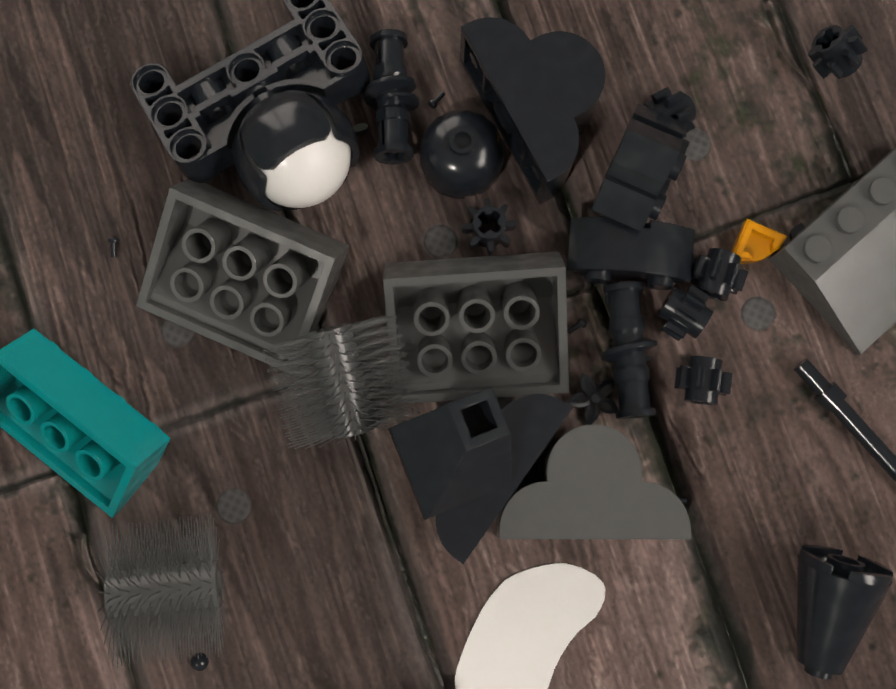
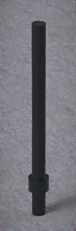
M808 358L801 361L793 370L816 394L814 400L825 412L831 411L896 482L895 454L845 400L847 395L835 382L829 383Z

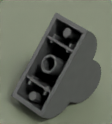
M597 424L574 428L553 440L542 456L539 468V482L528 483L516 488L496 517L495 526L496 536L499 539L691 540L690 519L681 500L673 492L661 485L642 482L641 461L630 440L611 427Z

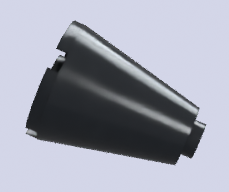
M803 545L797 556V660L805 665L804 671L806 673L828 680L832 678V675H841L845 671L892 585L893 571L883 564L858 555L857 560L842 556L843 550L820 545Z

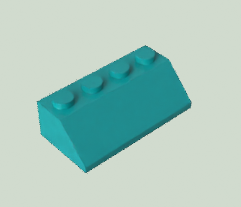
M35 328L0 349V427L111 518L115 517L158 465L171 438L159 426L150 422L130 406L123 397L115 394L94 377L88 369L79 365L64 353L57 344L48 340Z

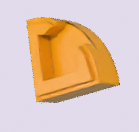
M746 219L741 226L731 252L741 257L740 264L756 263L777 251L787 236Z

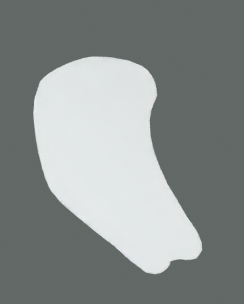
M555 563L530 568L504 580L489 597L469 634L456 669L455 689H548L554 669L564 650L575 635L592 621L600 611L605 599L604 583L595 574L567 563Z

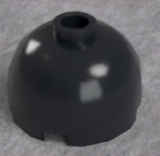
M452 110L437 117L426 128L419 146L420 167L427 183L439 194L453 199H465V196H474L478 193L480 195L487 192L499 178L504 163L503 141L496 126L484 115L470 110Z

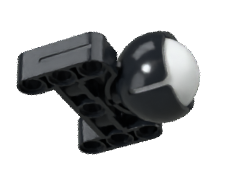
M284 0L292 21L179 85H176L168 71L157 63H148L135 71L131 79L132 90L168 154L187 179L197 183H205L214 178L216 174L235 164L242 185L259 204L273 211H280L282 207L288 210H297L317 205L330 198L345 182L349 174V168L355 167L358 162L359 147L357 135L351 122L337 105L350 97L361 94L370 83V74L359 44L329 0Z

